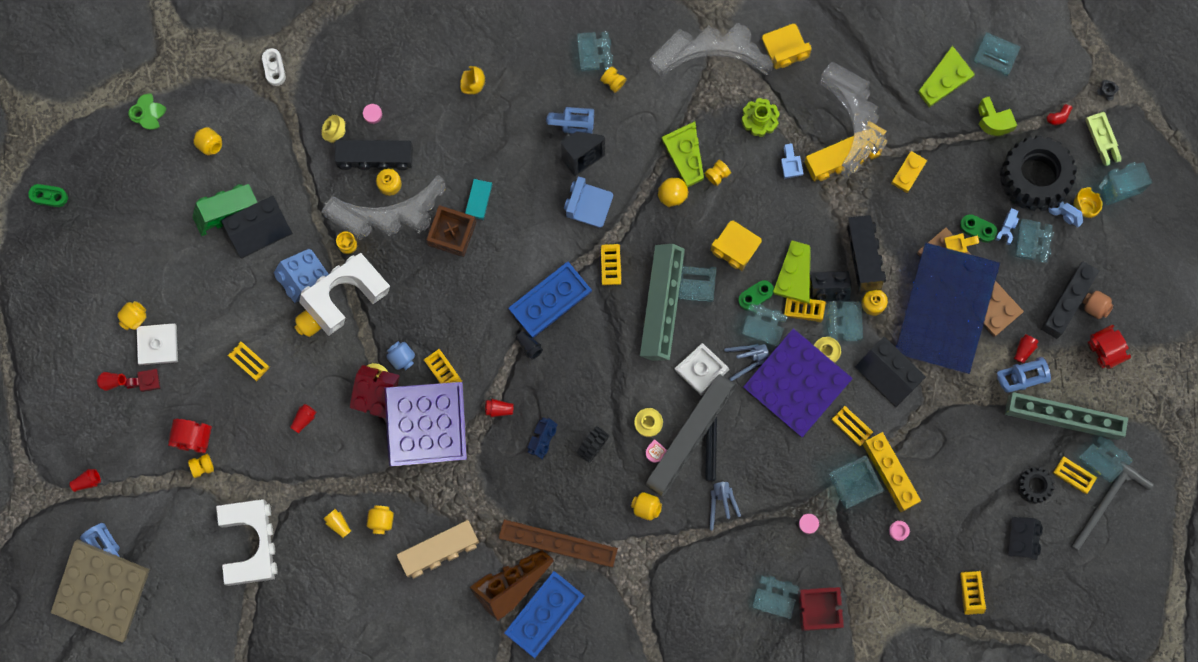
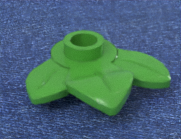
M145 94L138 99L136 105L129 109L128 115L133 122L140 123L145 129L153 130L160 127L157 119L164 115L166 107L159 103H153L152 94ZM142 112L141 116L136 117V113Z

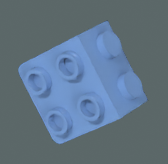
M578 176L577 181H573L570 192H572V196L570 199L567 198L564 206L566 217L601 228L607 217L613 193L587 185L586 179Z
M310 249L280 261L274 271L277 281L282 284L287 295L291 297L294 303L300 301L303 289L308 286L312 287L320 277L329 275Z

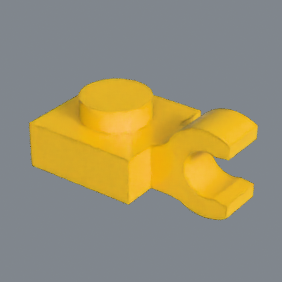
M963 233L943 238L948 257L968 252L966 246L979 243L978 236L964 239Z

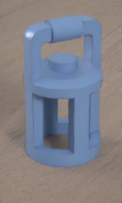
M566 107L563 114L549 113L546 122L549 125L562 126L564 133H575L577 131L592 134L594 109ZM571 113H584V114H589V116H587V115H575V114H571ZM570 126H571V127H584V128H588V129H576V128H570Z
M1043 357L1036 358L1035 361L1025 364H1015L1011 368L997 372L998 381L1007 393L1016 390L1022 391L1027 387L1040 383L1046 384L1051 381L1050 370ZM1037 369L1038 376L1026 379L1024 372ZM1012 374L1011 378L1014 385L1009 386L1005 378L1006 375Z
M104 523L90 528L81 535L80 539L82 542L101 549L95 539L99 537L105 546L104 551L119 556L118 551L120 547L116 544Z

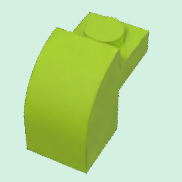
M990 96L981 100L978 110L984 118L981 119L979 126L984 132L993 136H1001L1015 130L1017 124L1011 109L996 113Z

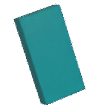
M473 180L465 214L484 220L493 185L491 182Z

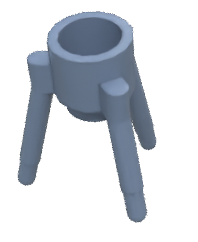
M765 344L724 349L725 352L750 350V352L737 355L736 358L751 356L753 361L756 360L755 363L730 377V381L763 364L764 360L768 359L769 353Z
M720 482L713 485L714 490L711 491V531L714 529L716 497L718 500H723L727 519H730L727 502L729 497L737 516H741L732 488H729V482Z

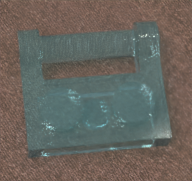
M986 32L973 62L977 64L982 63L1001 71L1003 75L1008 77L1020 46ZM983 53L987 54L1003 62H1006L1007 65H1003L982 55Z
M683 264L678 299L713 302L716 267H686ZM683 274L709 276V281L683 279Z

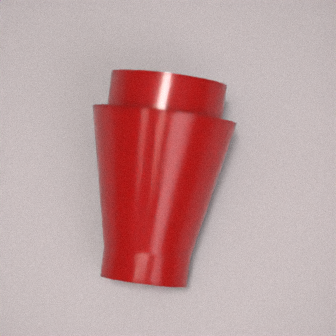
M1025 334L1020 339L1014 359L1024 364L1037 349L1039 341Z
M103 372L97 378L99 388L105 391L126 383L124 374Z
M491 398V400H486L485 415H490V417L513 415L514 405L513 403Z
M304 403L302 407H299L290 428L300 433L303 428L316 418L315 414L317 412Z
M88 469L76 479L70 481V487L73 492L97 487L101 483L100 475L96 469Z

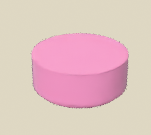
M369 104L363 110V117L366 122L375 124L381 120L382 111L378 105Z
M805 514L799 520V528L805 534H812L819 527V521L813 514Z
M896 521L891 524L889 534L892 539L902 541L908 537L909 527L903 521Z

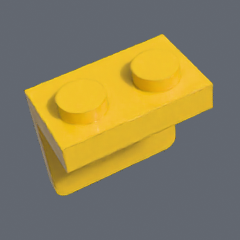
M796 24L766 33L762 37L775 69L784 68L796 61L807 59L812 50L809 42L804 43Z
M730 221L719 238L715 239L712 243L710 251L716 257L726 260L733 268L742 271L762 240L737 222Z

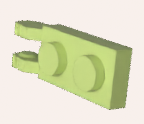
M1105 112L1086 117L1085 121L1104 166L1110 165L1107 150H1111L1112 157L1116 163L1120 162L1121 156L1117 147L1118 144Z

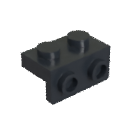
M849 271L811 272L812 300H850L851 282Z
M1012 517L1008 556L1038 559V555L1041 553L1039 539L1043 533L1041 521L1035 518Z

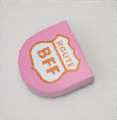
M654 439L646 449V458L652 463H659L667 450Z

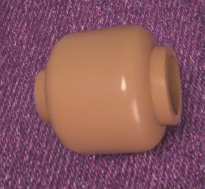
M1095 291L1092 294L1088 293L1083 300L1085 312L1097 319L1106 318L1114 306L1112 299L1100 291Z

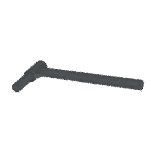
M1121 460L1115 468L1119 476L1072 545V548L1077 551L1080 550L1125 480H1135L1148 490L1154 484Z

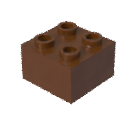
M439 205L426 239L428 246L464 257L476 226L475 217Z

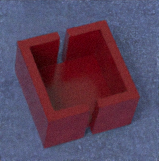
M362 365L355 377L350 408L365 413L371 410L370 414L386 418L385 387L398 386L400 375L382 371L377 381H373L379 373V369Z
M840 587L798 591L799 608L804 609V612L800 613L801 631L841 629L844 627L842 609L836 610V607L842 605Z

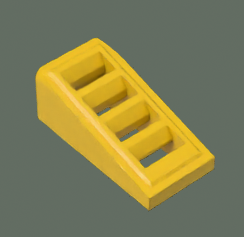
M620 244L601 245L602 285H621ZM605 252H616V254L605 255ZM616 259V262H605V260ZM617 267V270H606V268ZM606 275H617V278H606Z
M786 298L784 316L822 322L826 301L810 299V304ZM792 303H795L794 312H791ZM799 304H803L802 313H798ZM807 305L811 306L810 314H806ZM815 307H818L817 315H814Z
M440 349L424 359L440 383L462 382ZM440 357L442 358V360H440L439 362H437L436 364H434V365L432 366V363H433L434 361H436V360L439 359ZM446 364V366H444V367L441 368L440 370L436 371L439 367H441L442 365ZM449 370L451 371V372H449L448 374H446L444 377H442V378L440 377V376H442L443 374H445L447 371H449Z
M981 571L961 572L965 615L985 613L986 605ZM977 579V582L966 583V580ZM977 587L978 590H967V588ZM978 595V598H968V596Z

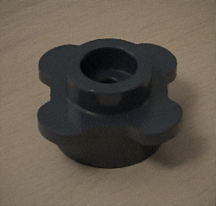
M1105 79L1102 81L1101 88L1097 90V94L1106 97L1108 101H1112L1114 94L1119 91V86Z

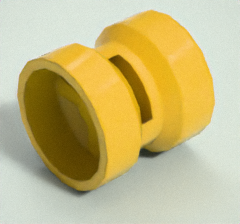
M613 66L601 77V81L604 84H609L610 89L614 93L627 80L623 75L617 74V70Z
M721 160L716 161L713 168L705 171L706 177L715 186H718L724 177L727 178L731 174L727 165Z
M347 231L339 233L336 238V244L340 251L344 254L354 253L357 248V242L353 234Z
M208 454L202 455L199 459L193 458L188 460L194 478L200 477L203 473L209 474L214 472L213 464Z

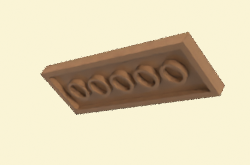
M945 228L922 247L917 254L995 337L1024 311L969 252L948 257L943 238L954 235Z

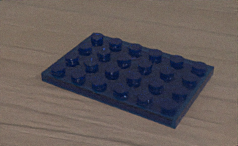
M925 242L896 348L905 357L970 374L1000 262Z

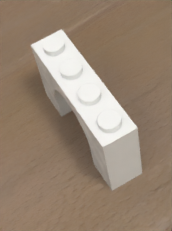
M359 253L357 256L352 255L346 260L344 265L341 267L339 265L331 271V274L326 277H320L315 285L312 287L308 286L301 292L300 304L328 336L341 328L345 322L344 315L332 303L329 297V291L334 286L343 283L352 284L358 287L372 304L388 294L390 285L362 253Z
M256 500L217 506L218 526L223 528L250 525L258 532L260 539L258 551L251 559L244 562L222 565L224 584L231 586L275 579L274 574H277L276 562H273L272 556L275 554V545L271 543L270 535H273L272 523L269 524L268 516H271L270 504H267L265 500Z

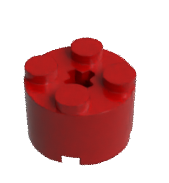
M1110 325L1090 335V341L1087 342L1091 351H1096L1099 357L1097 362L1102 369L1105 367L1111 369L1131 358L1130 354H1126V350L1129 348L1119 330H1113L1114 325Z
M173 419L168 446L183 451H189L190 449L194 450V452L206 454L212 426L201 423L200 426L195 421Z

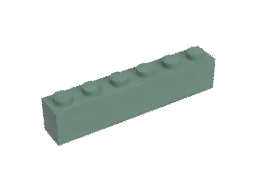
M675 244L655 245L640 351L641 357L652 361L670 360L685 251L684 248Z
M1015 392L1008 396L1005 415L1116 440L1125 437L1128 423L1127 417Z

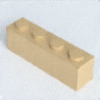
M469 520L397 554L406 576L408 578L412 576L414 579L424 574L423 570L429 567L433 570L441 566L440 562L446 559L448 561L459 557L458 553L464 550L467 553L476 549L479 541Z

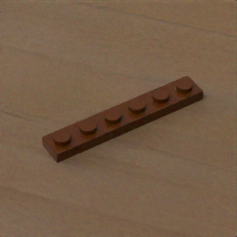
M505 519L503 520L499 536L501 540L611 568L614 566L618 550L615 547Z

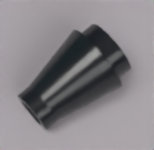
M525 331L520 332L516 336V340L519 342L527 358L530 357L533 360L542 353L541 344L527 335Z

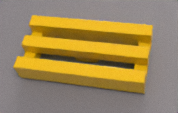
M242 342L228 355L256 381L270 368ZM243 348L264 368L261 370L240 350ZM236 354L251 365L258 374L255 375L235 357Z
M846 406L831 420L859 447L873 433ZM843 413H846L867 434L865 435ZM840 417V418H841L848 426H850L862 439L859 440L852 432H850V431L838 420V418Z
M1064 456L1052 473L1084 494H1088L1097 479L1096 476ZM1065 463L1090 479V482L1067 469L1063 464ZM1060 470H1062L1063 472L1067 473V474L1070 475L1071 477L1075 478L1076 480H1078V481L1081 482L1082 484L1086 485L1087 487L1085 488L1084 486L1080 485L1079 483H1077V482L1074 481L1073 479H1071V478H1069L1068 476H1066L1065 474L1061 473Z

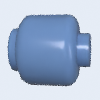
M398 341L387 350L386 358L396 370L402 368L407 370L414 364L412 360L415 357V353L406 342L400 343Z

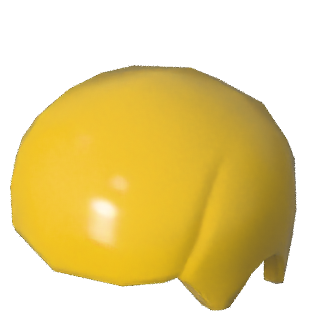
M469 66L471 70L464 71L462 74L461 92L471 95L478 94L484 87L485 75L481 68Z
M680 178L666 179L658 188L660 202L668 207L683 203L688 197L686 183Z
M1086 187L1076 194L1073 205L1082 212V216L1092 218L1097 216L1102 210L1103 202L1099 193H1094L1091 187Z

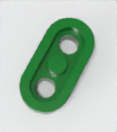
M36 184L29 190V198L35 204L62 207L68 201L67 193L60 187ZM39 193H43L41 198H38ZM57 196H61L59 201H56Z
M966 215L960 222V229L963 233L971 237L978 236V239L982 242H991L997 236V228L994 224L975 215ZM972 221L974 226H969L967 222ZM985 229H989L991 234H987Z
M765 280L756 283L740 294L739 306L746 311L753 310L772 297L773 285ZM766 287L768 291L764 293L761 291V288ZM750 297L752 301L748 303L745 301V298Z

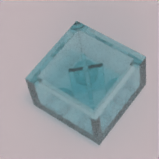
M1136 162L1130 163L1122 170H1119V168L1113 169L1108 172L1107 176L1103 177L1099 187L1107 206L1139 195L1153 183L1144 162L1139 164Z
M867 456L838 468L828 475L846 510L884 491Z

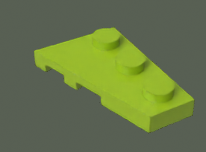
M952 46L918 94L931 107L972 79L975 74Z
M690 123L663 136L661 140L686 186L690 187L704 180L696 123Z
M791 241L773 291L774 295L810 304V245Z

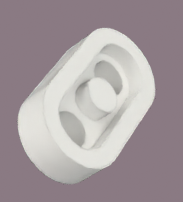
M268 49L262 55L265 75L271 85L279 86L286 78L282 57L276 49ZM271 58H276L274 62H270ZM275 75H279L278 79H273Z

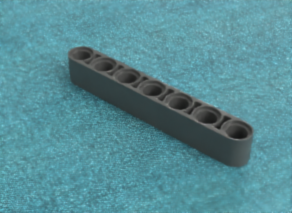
M721 374L714 379L646 483L647 487L661 496L666 494L735 390V383Z

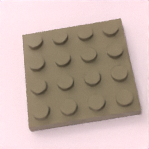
M76 540L51 613L123 643L126 640L150 569Z

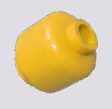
M205 127L196 132L194 145L205 155H212L220 151L222 138L211 128Z
M384 169L377 175L376 184L381 193L391 196L399 192L402 182L398 172L393 169Z
M882 290L866 292L861 301L862 308L869 315H879L887 307L888 298Z
M136 301L133 303L127 302L117 314L120 321L119 325L125 330L129 328L136 330L147 318L146 309Z
M306 310L295 318V329L300 335L304 334L310 337L322 329Z
M642 492L638 497H634L631 507L634 508L635 516L651 521L659 516L662 503H660L657 496Z
M375 505L374 508L368 511L367 527L373 530V534L384 535L385 531L392 529L394 514L389 510L390 507Z

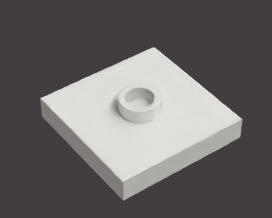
M176 324L139 326L137 328L139 365L178 362Z
M702 343L675 368V371L702 396L719 374L725 375L729 368Z

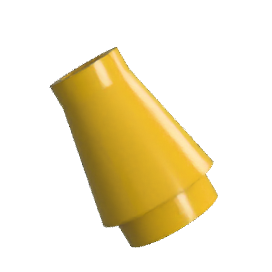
M336 509L324 518L325 524L342 538L351 532L342 513Z

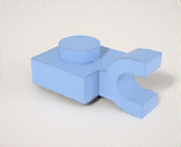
M786 144L783 148L786 158L781 159L784 179L803 176L800 156L794 157L793 145Z
M1059 202L1057 204L1058 208H1048L1049 213L1053 215L1062 214L1063 219L1068 224L1079 227L1083 223L1082 212L1069 203Z
M1011 208L1007 213L1001 231L995 240L999 241L1004 235L1007 237L1006 244H1011L1013 236L1010 229H1015L1019 220L1016 217L1018 214L1017 210Z

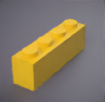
M873 127L806 156L804 163L813 181H823L829 178L832 173L840 174L847 170L846 167L851 165L855 167L862 164L867 158H877L881 155L884 146Z

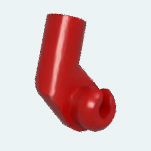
M1064 104L1059 113L1048 114L1047 122L1052 123V125L1064 124L1072 107Z

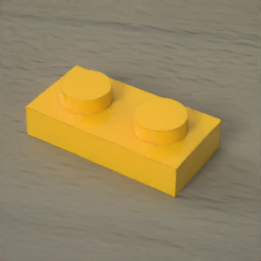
M911 151L891 184L908 193L927 160Z

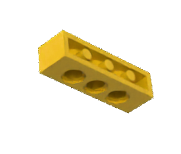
M882 432L866 440L862 445L900 513L921 502L884 433Z

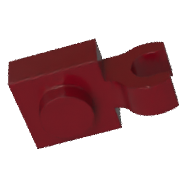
M157 369L137 372L138 378H127L125 383L127 389L140 387L141 392L161 389Z

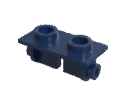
M542 417L534 431L535 434L540 436L539 438L532 436L527 447V453L536 455L543 460L544 455L549 450V443L556 433L558 424L550 418Z

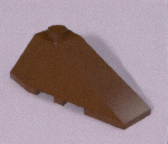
M539 551L520 560L519 564L509 568V566H506L502 572L494 576L492 573L484 576L470 586V589L485 610L498 621L517 606L554 560L544 551Z

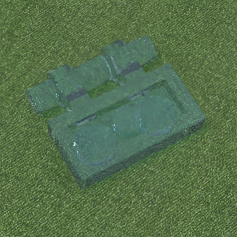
M596 32L577 34L581 71L599 70L600 62L604 63L605 69L612 67L613 55L610 52L612 44L608 32L601 33L602 39H596ZM597 47H603V54L598 55Z
M1022 219L1020 221L1015 257L1035 260L1037 253L1041 255L1040 262L1047 263L1048 256L1051 255L1050 242L1054 234L1052 232L1053 225L1046 224L1045 230H1040L1041 222ZM1039 237L1043 238L1042 246H1038Z
M829 302L827 316H829L830 326H828L830 337L838 340V333H843V341H862V302H842V309H837L836 302ZM837 317H842V326H837Z
M751 303L749 311L755 312V317L749 315L746 317L741 334L778 346L784 328L777 326L778 321L785 323L787 315L781 314V311L778 310L772 311L767 309L764 305ZM762 315L771 318V323L761 320Z
M1101 436L1097 440V443L1101 446L1098 448L1092 444L1080 456V461L1111 483L1124 470L1120 462L1123 461L1129 465L1133 459L1128 456L1126 451L1114 446V442L1110 439L1106 440ZM1109 451L1115 456L1111 458L1106 452Z
M761 575L759 583L765 584L766 589H757L752 608L791 619L796 600L788 597L790 592L798 594L799 586L792 585V582L789 581L785 583L775 580V577L772 576L766 577ZM775 587L783 590L782 596L771 593L772 588Z

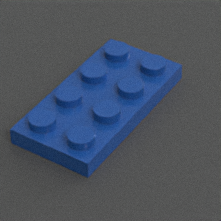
M566 262L508 309L527 333L534 338L589 295L592 289L572 265Z
M554 571L504 634L532 657L536 658L585 596Z

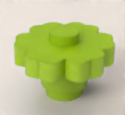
M758 98L755 103L748 102L747 106L744 107V116L741 121L744 129L751 130L753 136L763 137L766 132L771 134L778 127L777 119L780 113L776 105H770L768 99Z

